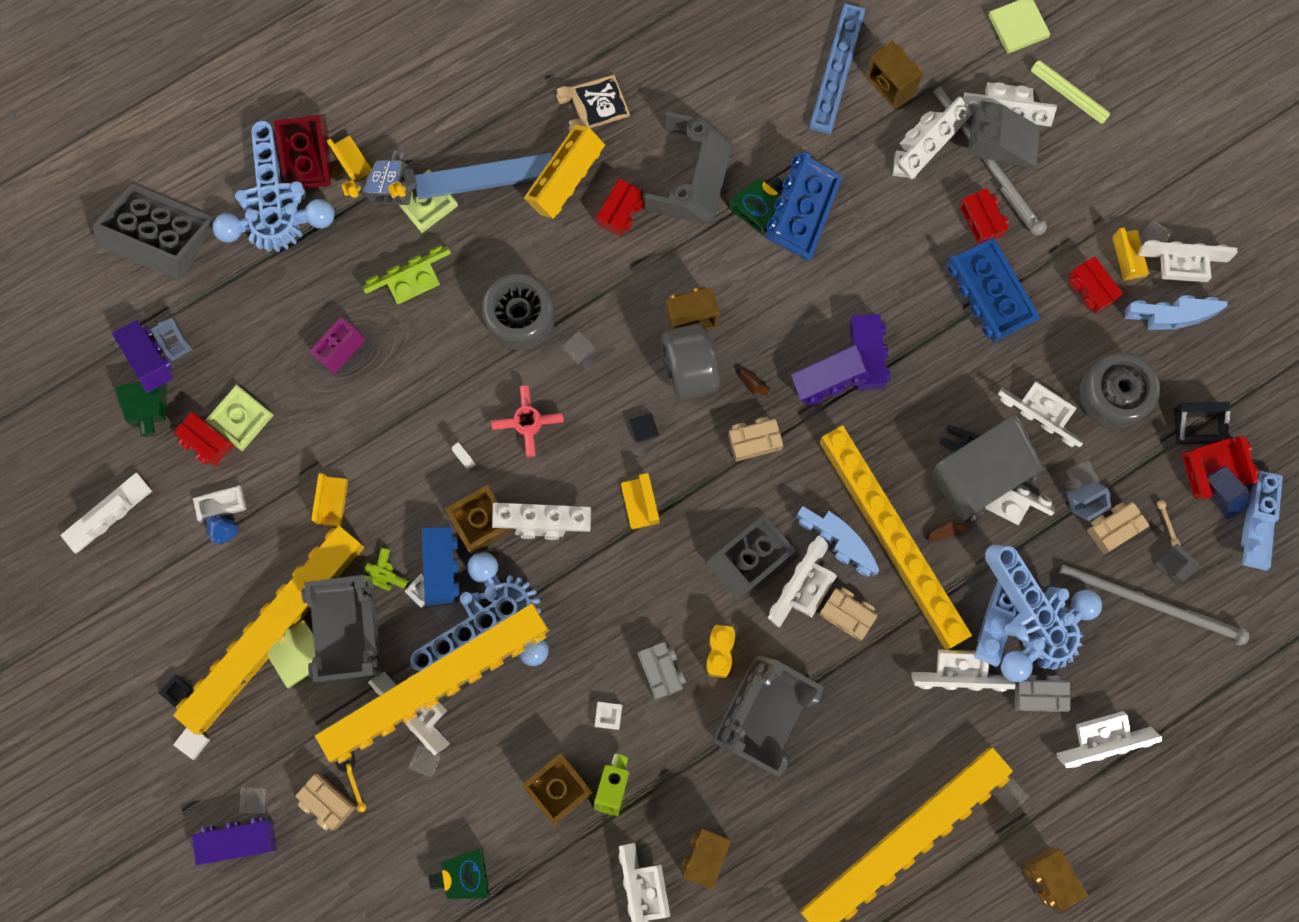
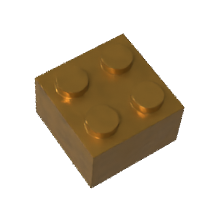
M891 40L871 56L865 77L894 109H897L916 94L923 73L920 66L906 56L903 47L896 45Z
M705 286L693 289L692 293L671 295L666 300V317L670 329L696 323L703 324L707 330L719 327L720 311L712 287L705 288Z
M488 485L445 508L471 555L514 531L512 528H492L493 503L498 502Z
M563 753L558 754L521 785L552 825H556L594 793Z
M701 828L700 833L695 831L690 846L694 849L691 856H685L681 866V871L684 872V879L713 890L731 840L704 828Z
M1048 847L1023 862L1026 866L1024 872L1031 883H1036L1040 890L1037 892V895L1044 906L1048 905L1049 908L1062 912L1088 897L1061 849Z

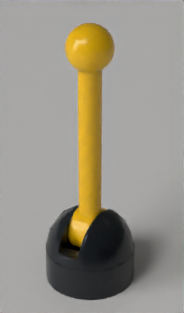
M351 752V758L340 764L338 761L335 763L340 771L347 772L357 801L356 809L359 812H364L366 804L361 800L352 773L356 760L354 753Z

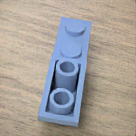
M1185 295L1179 297L1171 306L1170 303L1166 302L1153 305L1147 304L1146 301L1138 300L1130 303L1125 309L1124 319L1147 320L1148 330L1183 328L1198 324L1217 315L1227 307V301H1219V298L1216 297L1195 299V296Z
M1258 470V483L1252 486L1243 527L1241 546L1244 547L1242 565L1267 571L1271 568L1275 522L1279 520L1283 476Z
M802 506L796 516V519L800 520L798 524L810 531L813 528L828 543L833 541L837 543L832 551L836 554V559L844 564L850 562L857 567L856 571L865 577L870 575L874 577L878 573L879 568L874 557L851 527L830 511L827 512L823 519Z
M998 580L977 638L978 644L974 654V658L996 667L1001 662L1008 637L1005 633V626L1012 622L1017 612L1016 607Z

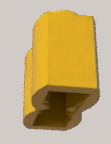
M715 625L713 627L709 641L711 652L706 663L708 676L726 678L732 665L730 651L735 642L733 627Z

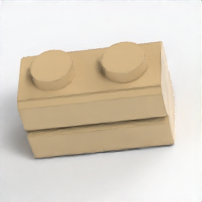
M762 417L755 420L756 424L746 426V423H739L732 426V430L728 432V437L736 462L782 450L783 442L776 419L769 420V417Z
M1121 502L1110 509L1113 513L1107 518L1101 515L1091 521L1093 527L1088 529L1087 532L1102 554L1110 552L1149 527L1148 522L1140 514L1139 509L1133 502L1127 505Z
M836 588L819 615L858 641H862L878 616L874 613L875 608L867 602L863 601L860 604L853 599L854 594L845 588H841V590Z
M320 773L314 774L295 796L300 801L298 806L308 814L310 812L318 817L316 820L317 824L326 831L329 828L331 830L338 829L356 808L350 800Z

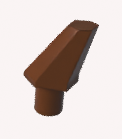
M741 367L739 377L753 395L758 392L767 396L770 387L761 384L760 378Z
M950 519L929 532L928 542L953 537V533H965L966 525L965 523H954V520Z

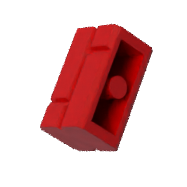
M618 179L596 216L597 225L619 237L622 236L624 231L628 232L634 222L632 219L634 213H639L644 206L643 191L622 179Z
M988 188L962 199L959 206L978 245L993 237L996 240L1005 236L1008 231L1009 222L1005 214L1000 213L998 209L999 202L995 194H991Z
M1096 256L1075 268L1068 275L1070 287L1075 292L1078 291L1081 294L1084 306L1095 314L1117 301L1123 295Z
M191 412L174 431V434L179 437L177 443L187 451L190 448L196 451L197 454L194 457L205 466L208 462L213 466H217L234 445L194 412Z

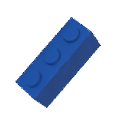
M452 527L422 528L424 605L454 604V597H459V582H454L453 573H458V558H453V549H457V535H452Z

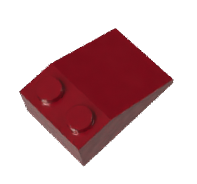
M325 114L273 120L283 182H300L304 189L331 186L330 150L326 141L329 139Z

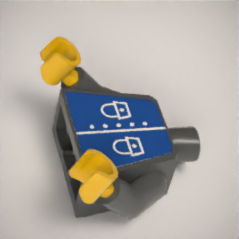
M394 150L390 160L376 161L365 179L356 183L348 181L342 184L344 195L348 196L350 194L351 197L356 198L361 193L369 201L377 205H410L412 190L417 187L414 171L404 162L406 154Z

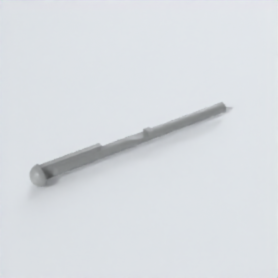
M938 87L933 92L945 109L952 104V101L941 87ZM965 122L960 127V130L969 140L971 127ZM982 158L1002 185L1000 190L1029 228L1030 233L1036 236L1042 235L1047 229L1046 221L1040 222L996 161Z
M1064 564L1061 567L1060 574L1235 639L1236 645H1244L1249 640V632L1244 627L1239 629L1189 609L1183 610L1144 595L1145 593L1130 590Z

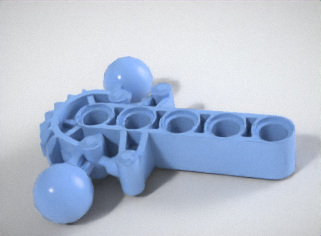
M260 121L253 125L251 131L257 187L245 191L239 190L235 193L236 200L243 210L246 211V218L239 219L233 214L223 213L218 215L213 221L212 230L218 240L227 243L236 241L242 233L251 231L248 239L251 244H256L258 249L264 247L268 252L274 247L275 251L279 252L280 246L288 249L289 242L296 244L295 236L302 237L299 224L309 223L315 228H326L334 221L335 211L333 206L323 199L311 201L306 209H297L301 200L306 198V191L300 182L282 183L276 134L268 122ZM269 133L268 136L261 138L263 134ZM271 154L269 158L263 159L265 155ZM273 175L272 179L265 181L268 176ZM270 197H276L272 202H267ZM278 218L275 223L269 224L272 219Z
M991 545L985 553L986 562L1019 612L1013 621L1005 626V633L1023 641V646L1025 647L1022 652L1011 651L1005 654L1000 666L1002 674L1009 681L1022 682L1031 675L1032 663L1036 659L1037 665L1041 668L1057 669L1058 667H1066V662H1073L1072 655H1080L1077 648L1084 646L1080 642V638L1085 635L1080 632L1077 623L1080 620L1087 621L1098 617L1102 610L1100 596L1089 589L1081 590L1072 597L1071 609L1065 612V601L1069 598L1067 589L1049 587L1043 593L1013 547Z
M487 552L474 554L468 562L467 570L469 576L479 583H484L487 589L481 594L479 592L472 594L465 592L461 594L460 601L466 609L469 618L416 650L410 660L412 667L420 672L530 604H539L540 599H532L537 594L536 590L527 592L531 584L527 582L521 587L522 578L520 577L516 579L514 584L513 576L511 575L508 576L507 583H501L496 576L498 571L496 558ZM487 598L492 604L484 608L479 602ZM511 602L514 606L513 612L509 615H504L502 613L503 605ZM486 615H490L493 619V623L489 628H483L481 625V620ZM465 628H469L472 633L468 641H462L460 638V633ZM545 640L535 645L531 642L524 646L525 651L518 655L524 664L537 666L546 660L549 648ZM448 641L450 650L447 654L442 655L439 651V646L442 642ZM426 654L429 657V663L426 667L421 668L418 664V659L421 655Z

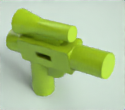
M381 548L377 565L368 562L364 571L370 573L368 577L372 578L374 585L384 590L390 591L392 586L388 585V582L405 590L409 581L393 573V566L387 563L390 550Z

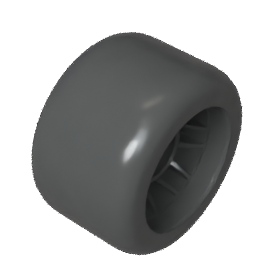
M512 273L500 277L487 289L482 302V314L491 336L504 347L514 350L533 348L541 344L550 335L554 327L556 313L552 295L546 285L532 275ZM522 311L526 313L522 318H514L517 312Z
M696 323L665 331L661 336L663 362L675 397L678 400L685 401L717 392L720 388V374L714 347L707 328L703 324Z
M1128 352L1112 353L1098 360L1084 375L1079 391L1080 402L1086 414L1095 423L1110 429L1128 428L1149 415L1156 406L1160 396L1159 378L1150 363L1142 357ZM1118 384L1122 385L1126 392L1121 391Z

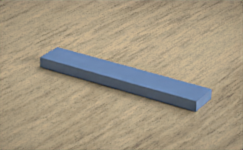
M846 3L843 5L810 122V130L830 135L832 133L866 8Z
M548 153L415 175L418 200L536 181L551 160L552 154Z

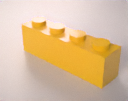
M575 125L529 189L524 199L540 215L554 219L560 213L566 200L574 193L580 180L586 176L592 163L600 156L605 144L589 127Z

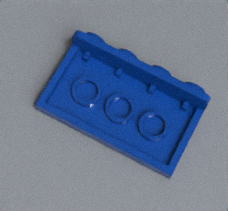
M808 151L799 153L792 159V169L783 182L784 189L775 203L774 207L776 210L773 217L767 223V233L765 236L766 239L806 261L812 259L842 180L841 175L810 158L811 153Z
M994 237L957 256L953 255L949 258L947 262L949 274L958 281L960 293L969 300L972 314L974 317L979 318L983 325L984 335L990 338L993 343L1041 318Z

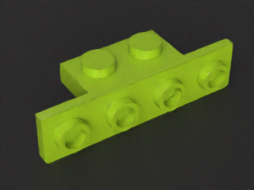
M439 245L429 251L430 254L424 257L418 255L408 260L409 264L401 268L397 265L388 269V274L382 277L378 275L370 277L365 281L366 284L363 285L365 294L388 284L398 305L439 286L440 283L430 263L450 255L449 248Z

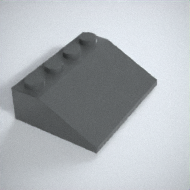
M132 183L93 225L95 245L179 280L192 265L215 218Z

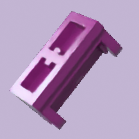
M340 317L309 353L335 375L366 340L357 329Z

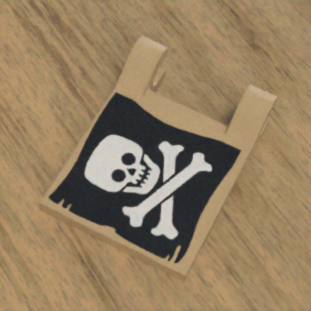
M615 75L574 87L564 86L557 89L558 94H556L558 103L563 104L572 99L580 118L569 121L570 126L568 129L570 132L575 125L593 128L630 117Z

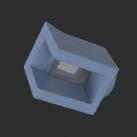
M173 318L163 320L151 329L161 350L171 361L193 350L180 326Z
M1095 481L1077 491L1067 492L1071 512L1087 521L1111 509L1108 488Z

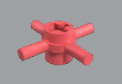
M521 386L522 407L516 411L514 418L491 420L492 430L515 428L518 433L524 436L526 457H535L534 435L544 424L563 423L564 417L563 413L540 415L536 409L531 407L529 386ZM525 416H530L534 424L522 426L521 422H525Z

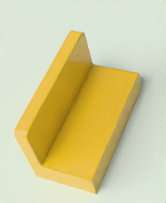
M350 135L336 144L333 143L331 138L326 140L351 181L355 183L361 181L371 172V167Z
M1125 227L1119 228L1112 238L1123 281L1146 277L1149 273L1145 257L1138 256V250L1142 247L1138 230L1126 232Z
M322 473L318 474L312 521L315 524L331 527L342 526L348 486L347 479L327 477Z
M649 473L639 475V479L621 483L631 529L659 524V516Z

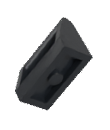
M1188 402L1177 405L1174 408L1177 444H1211L1228 439L1231 412L1230 402ZM1186 417H1218L1219 434L1185 435Z

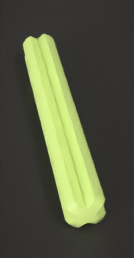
M1038 60L1033 65L1031 71L1099 123L1103 124L1110 116L1108 110L1041 60Z

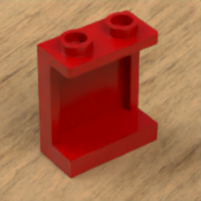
M1234 436L1181 452L1194 499H1206L1212 497V494L1246 484L1258 483V468L1252 461L1250 454L1252 448L1245 436Z

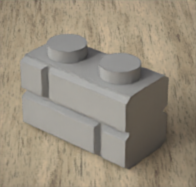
M663 642L638 652L655 700L683 690L682 684L686 683L681 669H675L673 661L677 660L672 646L667 647L666 643Z
M1030 675L1028 679L1022 682H1014L1015 711H1070V682L1062 681V676H1046V680H1037L1036 675Z

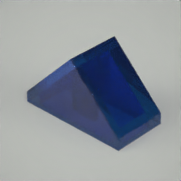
M1224 465L1207 476L1211 492L1226 519H1230L1249 507V490L1227 466Z

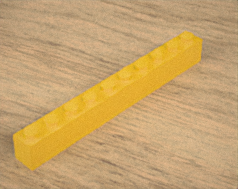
M842 425L824 435L820 440V445L945 650L971 637L972 635L844 426Z
M338 525L336 529L332 528L325 535L324 543L320 547H315L308 556L310 559L304 566L300 565L295 569L292 574L293 578L288 584H283L277 590V597L271 603L268 602L262 607L257 620L250 622L244 628L243 636L228 646L226 650L228 653L223 659H218L210 667V674L195 684L193 687L194 692L190 697L184 698L177 705V711L173 716L194 735L206 732L269 659L267 654L276 642L280 643L285 637L284 633L301 622L311 610L307 603L302 601L301 591L302 588H305L304 582L339 578L365 548L342 527Z
M530 604L315 735L328 761H338L340 764L351 758V752L357 748L364 750L374 743L373 739L380 734L382 737H385L395 731L396 728L394 726L403 721L406 724L417 717L416 712L423 708L427 711L439 704V698L444 695L450 697L461 690L459 686L468 681L469 684L476 682L482 678L481 673L488 668L491 671L499 668L504 664L502 660L511 655L514 658L525 651L524 646L533 642L535 645L547 638L545 634L550 630L535 605Z
M994 748L986 749L799 912L808 922H840L843 918L849 920L858 912L856 908L863 901L866 904L876 897V890L881 885L887 887L897 878L894 875L901 868L906 870L916 861L914 857L918 853L922 852L925 854L935 845L933 840L939 835L944 837L954 829L952 824L956 820L960 819L963 821L973 812L970 809L977 802L981 805L991 797L989 792L996 786L998 788L1004 786L1010 780L1008 775L1013 772L1012 769Z

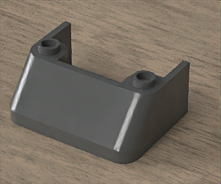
M667 111L666 131L687 135L691 141L701 143L702 146L692 185L684 183L675 185L671 189L669 198L646 193L645 211L701 224L710 223L716 215L731 154V141L703 119Z

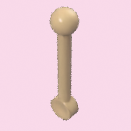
M1160 500L1157 502V508L1161 509L1172 539L1171 544L1172 546L1178 544L1181 547L1167 514L1166 502Z

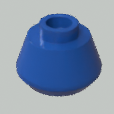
M212 515L207 519V534L210 536L209 540L214 543L223 545L224 542H230L239 532L238 524L227 518Z

